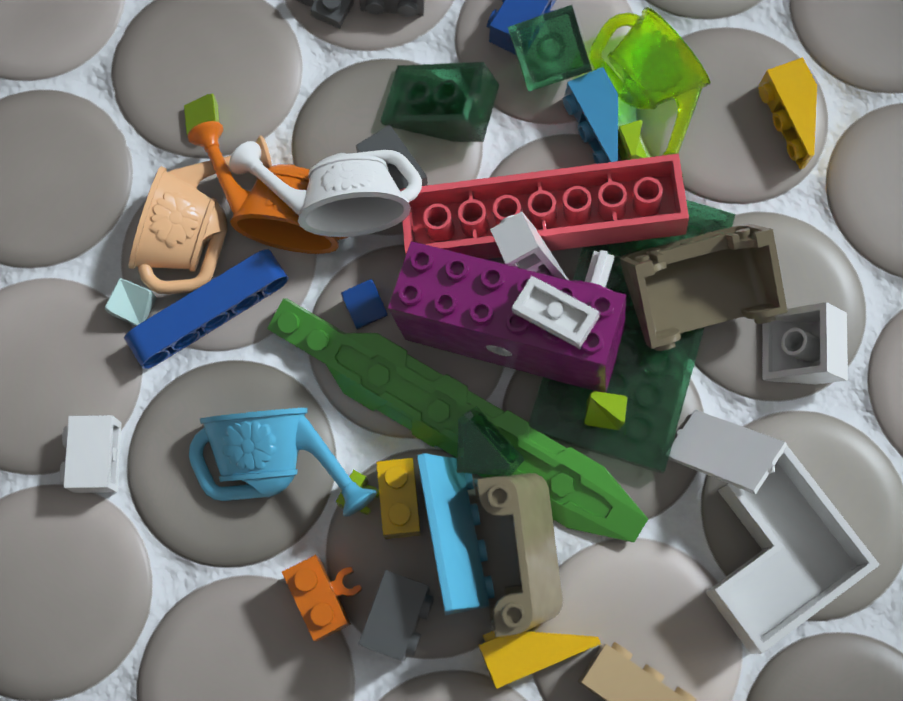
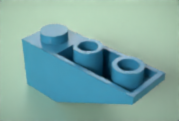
M601 67L567 82L565 96L563 97V104L567 113L574 115L578 122V132L584 143L589 142L593 150L595 164L618 161V93L605 69Z

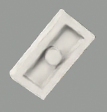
M533 276L530 277L512 306L513 313L579 349L599 318L598 310Z

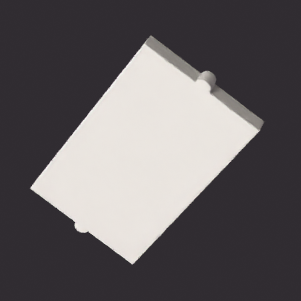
M695 410L683 429L677 431L678 436L665 456L671 461L756 495L769 473L775 472L774 466L787 447L785 441Z

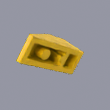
M494 631L482 635L485 643L478 645L494 687L498 689L600 645L601 642L596 636L524 631L516 635L496 637Z

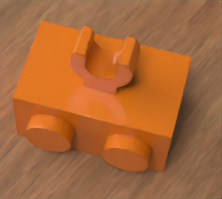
M317 555L282 571L313 641H320L351 625L339 597L342 595L355 596L362 591L361 585L351 589L344 586L345 577L354 573L352 567L340 570L336 579L331 582L321 559Z

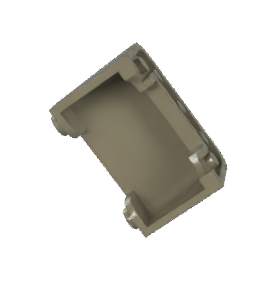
M753 224L737 225L632 252L620 257L622 272L646 345L654 348L656 351L674 348L676 346L675 342L681 339L680 333L740 317L754 319L756 324H764L775 321L776 315L788 312L774 232L770 228Z
M536 473L473 479L475 496L480 499L481 506L486 512L498 516L513 514L521 584L505 586V595L497 601L495 606L489 607L491 626L496 637L516 635L549 621L560 613L563 605L549 488L543 477Z

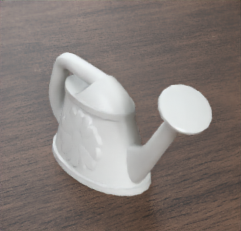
M247 141L238 146L229 160V167L235 174L250 172L298 214L300 227L313 234L328 237H351L372 234L397 225L410 214L411 207L409 202L417 198L422 189V179L418 171L405 156L394 150H376L349 154L338 153L324 158L309 170L307 190H298L290 187L268 170L260 160L261 148L259 144L253 141ZM387 164L397 167L408 181L407 188L402 191L398 189L388 171Z

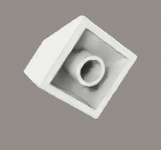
M824 302L789 308L787 313L776 315L775 321L763 324L762 380L800 384L848 381L846 312Z

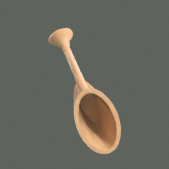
M260 135L255 143L259 144L261 148V162L266 168L272 166L270 153L264 137ZM231 156L224 157L228 167ZM211 161L173 169L168 172L166 168L160 166L151 185L136 230L128 266L130 269L138 267L142 282L148 289L158 294L191 293L211 281L227 233V219L222 206L216 198H210L197 190L198 184L204 178L216 174ZM208 245L200 272L195 278L163 281L154 275L152 268L189 269V271L195 272L203 249Z

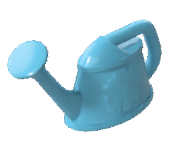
M308 408L266 410L200 418V423L204 425V428L194 436L189 447V460L195 476L205 494L214 500L231 501L266 498L282 492L297 475L298 469H296L299 450H305L313 454L340 487L345 500L343 508L344 517L352 516L367 506L376 497L377 491L363 489L351 480L312 424L305 417ZM208 442L221 475L219 476L220 482L242 480L248 483L247 485L221 487L215 483L203 457V450Z

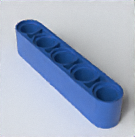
M261 250L135 326L125 335L124 340L143 369L154 367L278 291L287 283L289 277L271 250Z

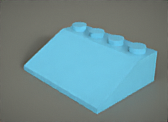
M419 454L417 455L419 473L445 615L487 608L490 606L488 599L495 598L491 576L484 577L481 562L488 561L484 539L477 540L475 526L481 525L477 503L470 504L468 490L474 489L471 469H463L462 459Z

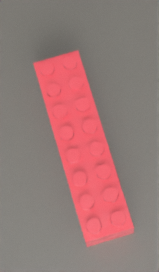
M679 153L422 186L417 198L409 202L411 210L410 214L403 220L405 254H407L410 242L413 241L481 259L502 257L490 229L500 224L504 218L523 212L534 225L550 251L686 235L689 215Z

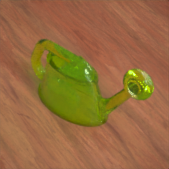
M645 7L642 10L641 16L629 12L617 14L608 19L593 41L589 51L590 62L595 70L601 67L605 69L618 93V97L621 101L632 107L654 110L658 105L672 99L676 101L678 108L677 117L667 149L663 155L678 154L702 88L711 84L710 78L686 42L654 10ZM630 26L632 28L614 51L607 55L611 65L618 73L617 75L603 59L602 52L618 28Z

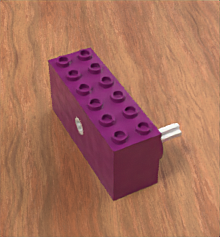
M411 241L388 309L404 339L407 341L606 393L625 330L626 295L606 288L614 261V255L608 254V251L600 250V252H593L585 281H569ZM531 276L599 311V318L580 349L513 313L512 306Z

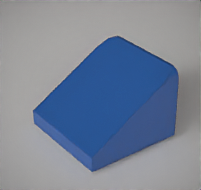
M372 279L341 292L342 300L356 329H360L388 316Z

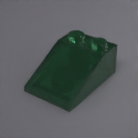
M484 62L398 65L380 122L385 126L391 125L393 128L452 142H484L499 83Z

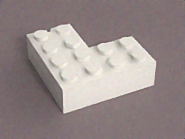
M788 446L774 466L775 472L769 473L756 495L731 484H726L718 490L762 549V551L706 591L708 597L750 654H763L880 565Z

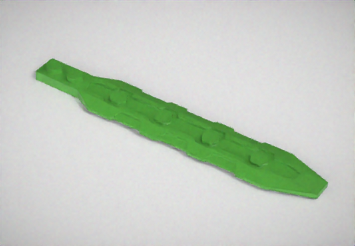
M288 298L282 299L267 329L325 363L343 394L372 411L378 410L411 430L413 436L432 447L438 446L454 457L462 459L464 463L472 467L473 472L483 478L522 473H536L542 476L549 488L552 518L569 529L629 542L636 541L648 521V517L604 466L574 448H566L530 427L528 421L509 410L503 411L469 391L467 385L448 374L442 375L410 356L406 349L381 334L345 333Z

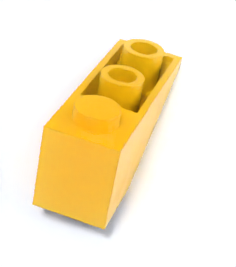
M802 57L768 69L758 85L760 98L765 104H768L773 114V124L776 130L782 133L787 143L788 155L792 160L796 161L800 170L804 169L814 156L817 84Z

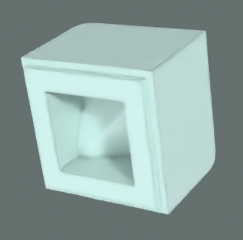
M119 278L105 306V310L111 316L137 326L147 319L157 297L151 290Z

